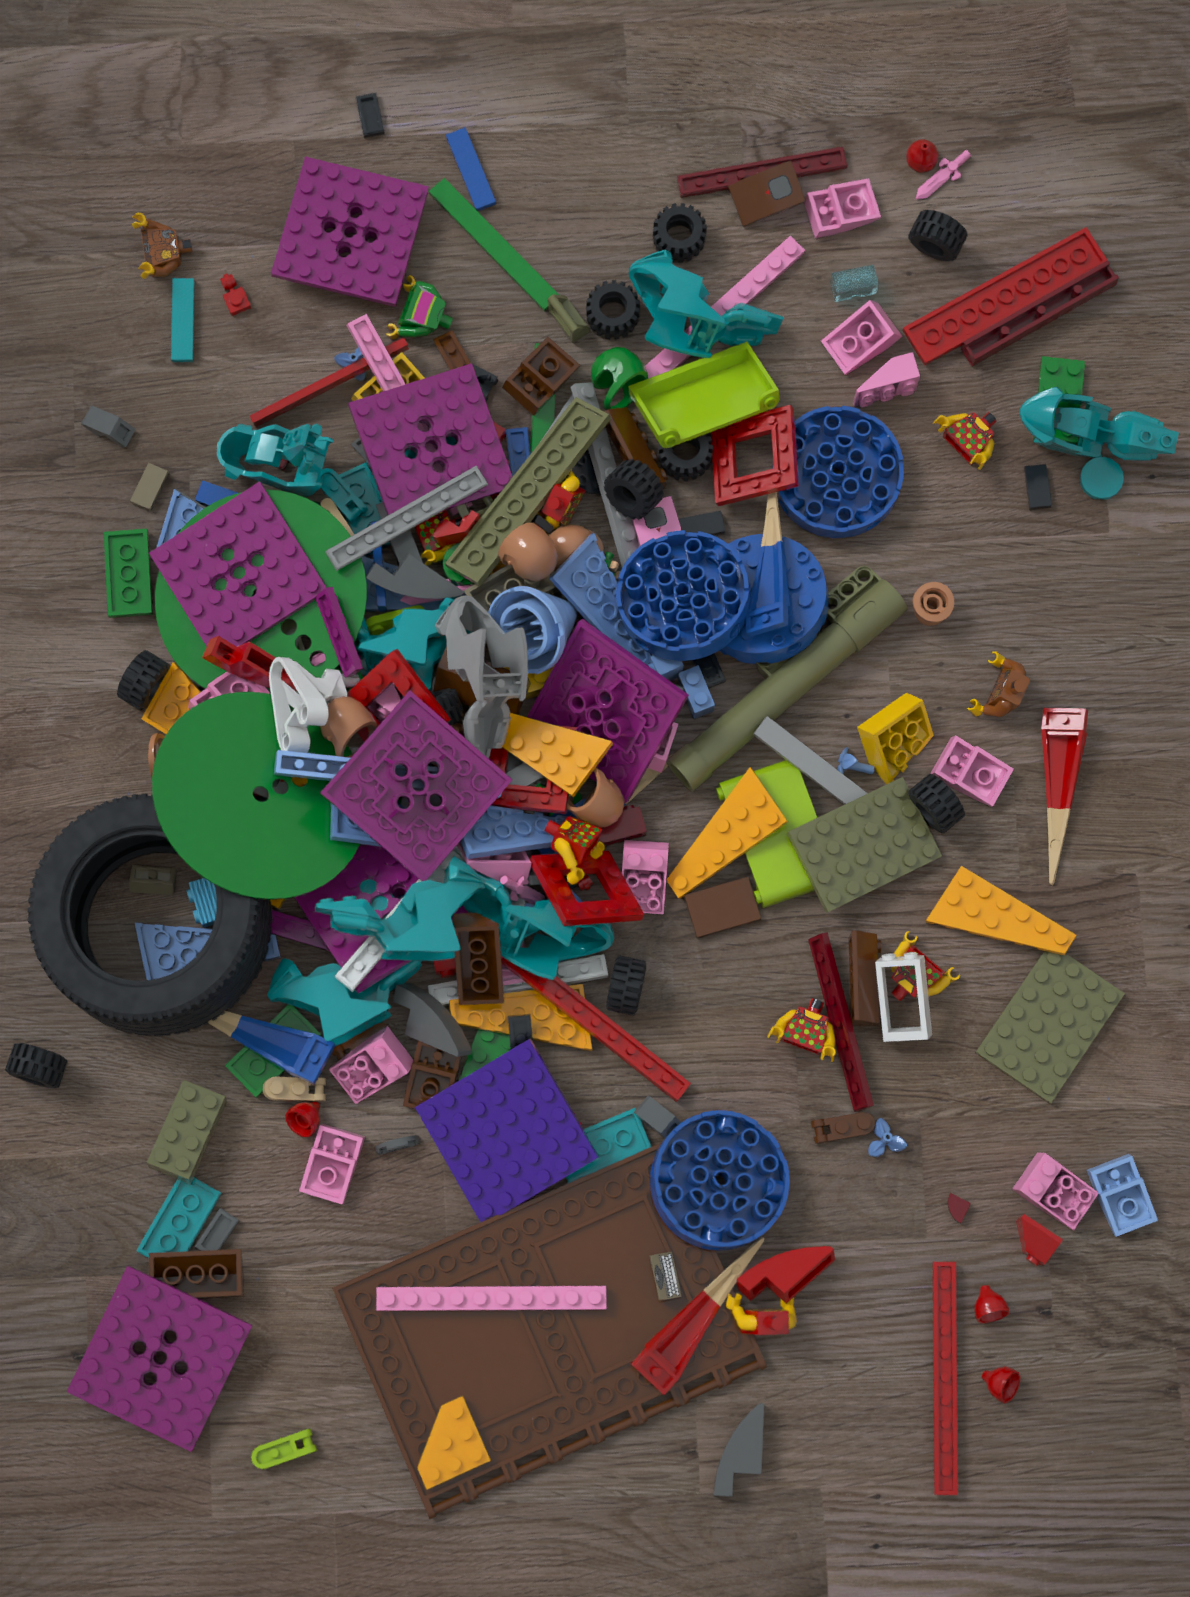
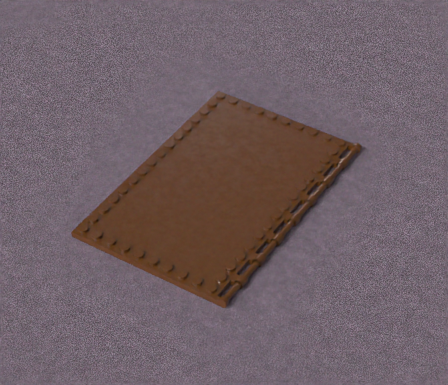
M661 1143L516 1206L502 1215L498 1214L332 1288L429 1519L436 1517L437 1513L464 1501L467 1503L479 1498L478 1495L506 1482L510 1484L519 1480L522 1475L548 1463L552 1465L563 1460L564 1456L592 1444L594 1446L605 1441L606 1437L633 1425L635 1427L647 1422L648 1418L675 1406L679 1408L690 1403L689 1400L708 1391L732 1384L731 1381L757 1369L763 1370L767 1368L754 1335L741 1333L732 1310L726 1307L727 1296L697 1345L681 1377L670 1388L669 1391L672 1398L646 1410L642 1409V1403L658 1397L662 1393L640 1374L631 1363L644 1350L645 1344L724 1271L716 1250L699 1248L679 1238L667 1227L655 1208L650 1189V1173L653 1159ZM672 1252L682 1297L659 1302L650 1255ZM606 1286V1310L376 1311L377 1287ZM732 1288L729 1294L735 1298L736 1295ZM754 1354L755 1361L727 1373L725 1366ZM712 1372L714 1379L685 1392L684 1384ZM463 1396L491 1461L427 1490L418 1471L421 1457L441 1406ZM628 1410L630 1417L606 1428H600V1422ZM586 1429L588 1436L561 1448L558 1447L557 1441ZM544 1448L546 1455L516 1467L515 1460ZM497 1468H502L503 1474L477 1486L473 1485V1479ZM459 1486L461 1493L431 1505L429 1499Z

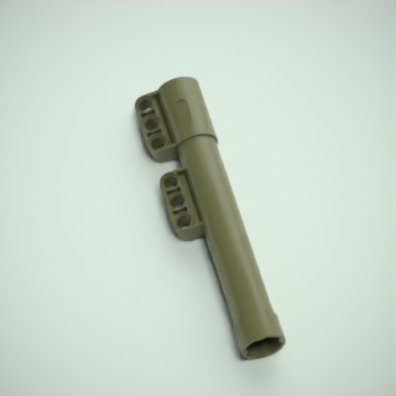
M860 566L828 593V606L832 604L837 606L834 609H828L826 619L831 624L820 632L809 646L795 656L768 665L756 662L757 670L765 680L689 744H684L666 760L668 767L677 779L688 790L694 792L712 777V773L755 737L753 733L766 716L773 721L776 720L853 653H858L901 617L908 608L897 590L867 566ZM862 577H868V578H869L868 581H865V582L860 581V579H861ZM846 591L853 592L851 595L848 596L843 594Z

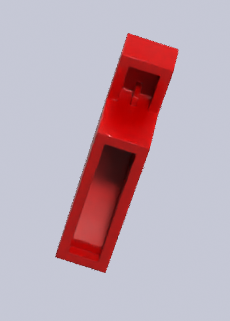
M220 636L209 640L202 657L203 659L238 677L270 688L269 671L276 657L250 641L236 647ZM283 667L281 680L294 691H297Z
M831 1246L806 1247L773 1256L752 1267L737 1278L738 1290L752 1301L768 1287L787 1304L835 1261L834 1249Z

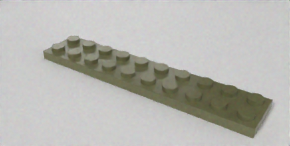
M575 397L446 561L445 565L447 568L481 586L500 562L498 551L504 539L520 525L530 523L546 503L555 484L561 483L611 420L610 415Z

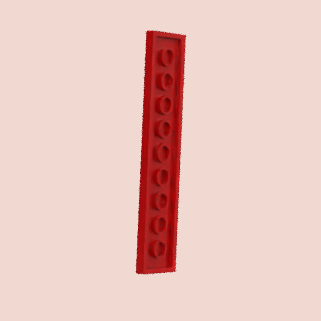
M1087 227L908 324L903 327L902 331L925 366L963 345V342L1104 263L1107 261V258Z

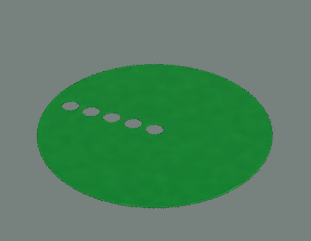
M266 490L326 587H333L338 597L341 611L346 618L350 635L355 642L362 626L367 602V582L362 558L336 571L325 553L328 549L351 537L350 534L330 512L319 504L297 494L278 490ZM242 492L227 496L207 506L191 518L179 533ZM232 549L224 550L222 553L223 559L226 561L232 560L234 558V551ZM255 555L252 558V564L255 567L263 565L264 557L262 555ZM243 567L235 568L233 572L234 577L237 579L243 578L245 576V569ZM159 570L155 590V610L161 637L177 665L192 680L206 689L210 682L226 671L202 658L206 645ZM218 579L215 583V588L219 591L227 587L225 579ZM248 585L245 588V595L252 597L253 592L257 589L256 586ZM316 600L287 618L294 620L297 624V630L292 635H286L282 632L281 625L284 622L282 621L251 641V643L276 658L286 657L296 661L315 678H321L326 669L335 670L339 665ZM301 635H307L311 639V646L306 651L298 650L295 644L296 639ZM315 651H322L326 656L325 663L320 667H315L310 663V656Z
M235 692L216 696L199 703L182 715L169 729L158 749L153 766L152 795L156 814L164 834L178 855L193 870L213 884L239 895L260 899H284L300 896L325 885L335 878L353 858L360 844L330 840L331 803L320 794L330 781L307 778V784L299 787L292 782V777L274 775L276 752L281 749L277 739L271 694ZM289 705L290 710H291V713H292V711L294 710V708H293L291 705ZM310 725L307 729L310 737V747L307 753L336 756L333 743L323 737L320 726ZM346 745L344 756L353 755L348 745ZM277 779L284 780L288 785V791L285 794L276 793L272 787L273 781ZM256 787L265 788L269 793L268 800L265 802L257 801L253 796V790Z

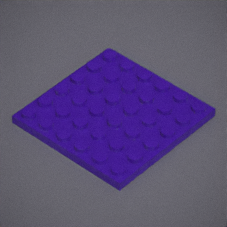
M528 1039L415 1107L480 1222L498 1214H504L599 1158L532 1039Z

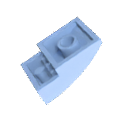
M1127 1154L1086 1170L1093 1189L1099 1193L1097 1195L1098 1201L1115 1237L1158 1221L1143 1178L1138 1173L1132 1155Z

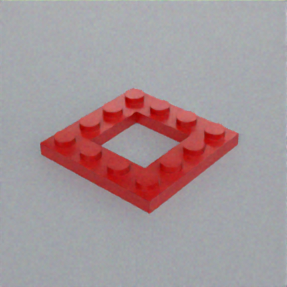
M791 405L759 413L711 432L715 503L718 506L799 486L794 408ZM772 434L774 468L737 478L735 443Z
M398 649L393 650L347 693V697H352L359 701L371 713L378 726L380 725L379 721L367 706L392 683H394L403 697L411 691L447 723L451 720ZM367 726L357 731L358 735L365 742L369 736Z
M559 726L574 731L577 729V727ZM503 748L491 749L489 760L506 774L509 752ZM548 779L546 788L509 784L501 793V797L496 799L491 806L566 814L569 794Z
M603 851V854L597 859L589 855L581 866L576 865L577 868L584 871V875L596 874L610 899L577 902L563 877L567 876L571 870L570 868L567 869L560 854L531 856V867L563 926L642 921L645 914L609 851Z

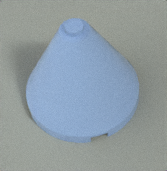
M527 586L513 587L500 593L494 599L488 611L504 633L518 627L524 629L527 642L528 673L536 674L550 669L558 662L578 616V611L569 601Z

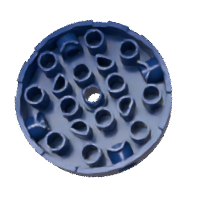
M826 406L812 410L795 420L799 486L778 491L777 499L786 515L798 526L823 537L847 538L873 529L891 512L903 483V455L893 433L875 416H870L860 411L861 409L854 407ZM833 469H840L843 471V474L833 473Z
M685 530L668 532L666 536L657 539L652 538L645 542L627 559L618 577L619 582L616 590L617 606L627 633L643 650L668 660H695L709 656L724 648L741 631L746 622V615L751 600L747 571L737 552L720 538L700 531L698 533L686 532Z
M763 534L745 536L728 543L742 560L747 571L751 591L756 575ZM782 536L790 601L788 626L750 637L746 634L745 622L738 635L728 645L719 650L724 655L727 654L736 658L737 661L749 664H756V662H768L771 664L795 656L809 646L817 637V633L826 621L829 609V594L825 576L814 555L803 545L792 539Z
M714 1110L686 1119L663 1140L652 1162L650 1189L659 1216L675 1235L699 1248L716 1251L731 1250L753 1242L768 1231L776 1222L788 1198L790 1184L787 1160H785L780 1149L781 1146L775 1137L759 1125L756 1120L737 1112ZM715 1176H722L725 1180V1185L718 1184Z

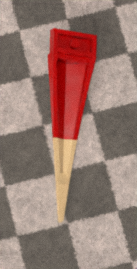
M1083 708L1043 709L1041 733L1047 797L1049 883L1052 886L1055 883L1087 738L1088 710Z
M763 1237L758 1238L645 1344L644 1350L631 1363L663 1395L681 1377L708 1326L737 1282L736 1279L740 1277L764 1242Z

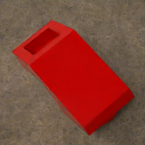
M472 510L463 517L459 527L444 519L442 523L436 526L432 536L439 546L462 542L479 521L480 516Z

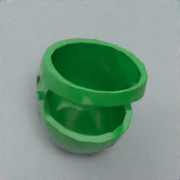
M614 347L605 350L596 357L591 368L593 387L596 389L610 388L604 400L605 410L625 408L630 405L633 399L630 396L628 386L648 379V372L643 362L635 353L624 347ZM622 387L624 391L623 400L614 406H610L615 394Z

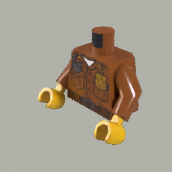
M136 213L132 216V218L139 221L132 223V227L135 229L143 227L141 235L145 262L138 268L139 270H145L141 274L143 279H146L149 275L152 277H167L182 264L180 253L193 252L191 239L178 241L176 230L171 227L146 219L142 213Z
M993 651L992 654L996 655V659L994 661L988 660V662L997 668H1003L998 675L987 703L982 706L976 699H972L970 703L974 707L967 709L974 716H979L983 713L988 716L1003 717L1017 708L1030 682V678L1026 677L1025 667L1022 664L1008 658L1005 659L1004 656Z

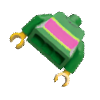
M408 276L407 281L411 284L406 285L403 283L405 291L409 292L398 322L400 327L397 328L394 324H389L387 327L395 329L392 334L387 333L388 338L427 336L429 333L434 332L438 325L448 329L453 318L443 313L446 302L442 300L434 285L422 281L415 282L413 276Z

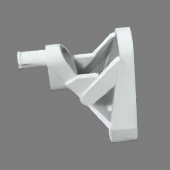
M286 657L275 658L270 666L269 683L280 749L283 751L307 753L310 747L308 727L310 725L324 726L327 723L329 713L327 704L335 698L347 697L345 687L353 688L360 681L359 675L355 674L352 677L345 678L344 674H341L339 670L326 669L321 678H315L296 661ZM283 667L298 693L281 680ZM289 705H291V706L294 708V710L292 711V713H291V710H290Z

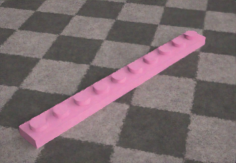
M789 236L712 305L711 308L722 316L738 303L749 304L805 253V250ZM690 325L684 332L690 335L692 326ZM663 349L645 366L648 372V379L678 368L691 355Z
M367 314L348 323L346 326L383 392L405 385ZM418 424V428L421 431L427 432L429 430L427 424ZM432 443L425 444L428 451H436V447ZM433 464L434 471L438 473L443 472V467L440 464ZM467 503V507H471L472 503ZM457 507L449 509L452 516L459 513Z
M606 1286L377 1287L376 1311L606 1310Z

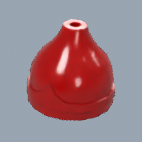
M925 139L917 140L908 148L906 160L909 167L914 171L920 173L928 172L937 164L938 151L931 141Z
M316 1101L311 1103L301 1102L291 1107L285 1115V1121L289 1128L301 1137H309L314 1134L320 1123V1104Z
M989 1285L980 1287V1293L974 1307L977 1322L990 1323L1008 1316L1010 1311L1005 1299L993 1291Z
M1004 1366L990 1371L985 1370L982 1374V1379L987 1384V1388L994 1398L1000 1402L1008 1403L1018 1391L1021 1376L1017 1370Z

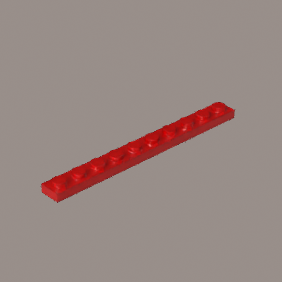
M504 957L501 959L504 966L675 1102L680 1099L691 1083L560 978L556 976L554 980L537 976L511 963Z
M932 1262L934 1495H958L956 1262Z

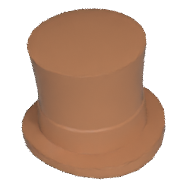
M929 582L919 587L913 597V608L916 618L927 626L937 625L947 619L954 608V596L951 590L939 582Z

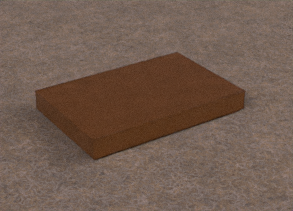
M749 877L684 895L697 938L761 920Z

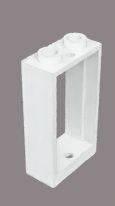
M917 952L905 953L902 957H895V954L892 953L883 954L882 958L875 962L883 1041L928 1040L932 1036L924 955L917 956ZM915 965L921 1027L891 1028L885 967Z

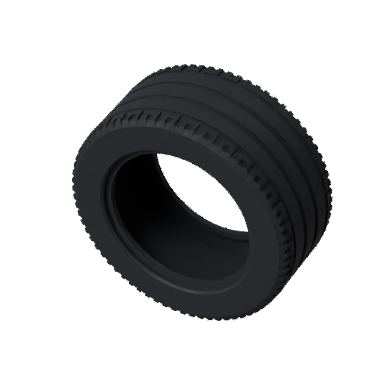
M133 794L132 797L122 796V798L112 799V802L105 801L101 805L94 806V809L91 811L88 809L84 814L79 815L76 821H71L66 828L64 827L61 830V835H57L53 843H50V849L48 852H44V856L39 862L40 867L35 871V876L32 880L33 888H30V898L28 899L30 907H28V923L31 925L29 932L31 941L34 944V951L39 962H41L42 968L56 988L88 1015L109 1027L145 1036H169L171 1033L181 1034L190 1031L191 1028L197 1029L208 1024L209 1020L212 1019L214 1021L220 1015L225 1014L226 1009H231L240 1000L239 997L247 993L246 991L252 986L253 979L257 978L259 971L262 969V961L265 962L266 954L269 950L267 945L271 941V900L239 895L214 884L217 900L214 926L206 944L187 965L170 975L144 981L122 979L104 972L94 957L88 936L89 913L97 891L110 874L132 859L154 853L178 854L170 844L159 823L154 807L153 795Z

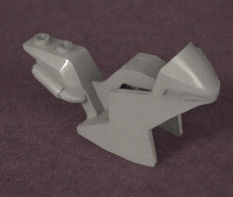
M465 595L456 598L440 616L435 627L439 634L446 635L448 670L455 669L464 682H470L477 700L464 716L465 739L489 759L491 749L502 748L505 743L511 720L509 706L506 704L507 700L519 698L520 701H523L526 698L528 678L527 642L522 627L504 633L490 614L473 597ZM465 629H467V630H469V631H473V632L470 633V634H467ZM485 639L489 649L492 667L484 663ZM509 667L511 673L500 674L493 668Z

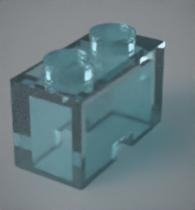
M874 265L834 272L830 280L835 302L852 299L855 296L862 297L877 294L879 285Z

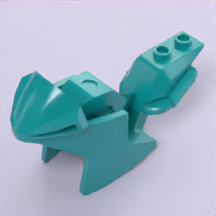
M667 250L655 252L635 261L629 268V278L654 318L645 335V339L659 347L686 355L710 358L712 356L710 352L711 347L718 340L729 346H736L744 342H748L750 346H757L761 344L763 334H777L783 322V316L745 303H738L720 316L706 303L709 292L702 283L703 277L674 266L672 264L671 252ZM660 283L663 285V288H662L661 292H660ZM687 317H689L692 326L690 335L684 332Z
M1053 387L1027 399L1019 410L1022 423L1036 437L1034 443L1051 450L1074 456L1096 458L1102 457L1103 444H1108L1111 453L1123 460L1156 459L1157 454H1175L1179 432L1163 427V422H1160L1159 419L1134 410L1133 412H1120L1112 421H1108L1111 408L1092 401L1093 397L1063 394L1060 388ZM1059 402L1086 405L1085 409L1057 408ZM1054 429L1079 437L1078 446L1054 437Z
M238 424L237 427L227 430L221 436L217 443V457L225 467V476L230 479L236 480L241 475L281 491L306 498L321 488L322 483H319L328 446L333 443V439L321 436L322 427L319 424H314L311 427L309 424H305L292 430L276 424L259 430H252L250 425ZM247 453L246 463L251 465L267 464L278 468L281 459L288 460L295 467L298 466L294 482H286L264 472L246 471L239 463L240 458Z
M446 597L437 610L403 609L401 614L392 619L394 627L380 635L369 634L364 618L357 639L354 642L357 654L364 656L368 672L364 674V677L393 650L398 649L428 690L431 691L433 666L441 660L447 647L446 635L441 636L437 632L435 624L456 597ZM465 629L467 634H470V633L473 632V631H469V630Z
M453 856L444 871V883L426 880L412 884L389 918L381 920L366 899H356V896L344 897L343 901L335 902L333 898L322 899L320 903L316 904L315 912L330 915L331 929H334V931L360 937L362 935L375 937L385 951L381 956L384 960L439 961L453 959L455 951L460 950V945L451 917L473 894L485 889V880L467 863Z
M478 872L476 873L485 880V889L473 894L463 904L468 913H478L499 924L502 957L537 976L554 980L556 977L559 961L606 950L611 947L614 941V931L611 923L563 926L550 900L536 901L534 907L512 905L506 886L501 884L500 881ZM577 927L584 928L571 940ZM539 930L552 936L548 937L536 933L528 948L521 947L525 937Z
M283 958L274 971L267 996L270 1002L286 1003L318 1015L321 1019L325 1041L334 1042L336 1047L375 1024L390 1018L392 1015L387 1011L391 1008V1005L388 1004L389 993L397 985L404 984L417 973L420 967H422V961L407 963L358 994L355 989L352 992L335 978V975L341 969L336 963L317 967L311 974L304 977L292 960Z

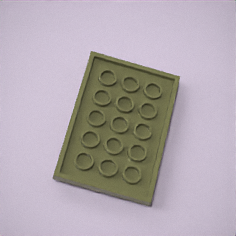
M903 777L787 832L788 838L825 913L942 857L920 810L909 798V788Z
M1044 951L975 1053L1051 1104L1125 993L1068 954L1060 955Z

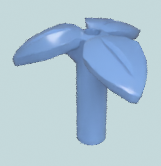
M358 347L355 353H340L334 357V360L339 366L344 368L364 358ZM367 371L354 378L359 381L365 380Z
M848 747L842 751L838 759L840 765H838L837 770L844 774L845 770L850 769L873 774L874 766L859 763L853 755L847 753Z
M882 1118L877 1120L874 1127V1133L881 1139L872 1141L869 1145L868 1152L872 1157H879L884 1154L885 1145H888L889 1149L894 1152L901 1151L907 1147V1143L903 1138L897 1135L892 1136L889 1133L890 1127Z

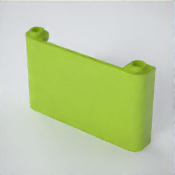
M748 342L712 354L710 358L699 359L628 386L631 398L663 448L673 447L773 409L780 400L779 389Z
M787 760L754 771L788 820L787 824L745 853L756 882L757 890L753 891L757 904L761 903L763 908L815 891L788 838L787 832L816 819L817 815L800 770ZM744 774L718 783L719 788H716V792L720 801L726 800Z

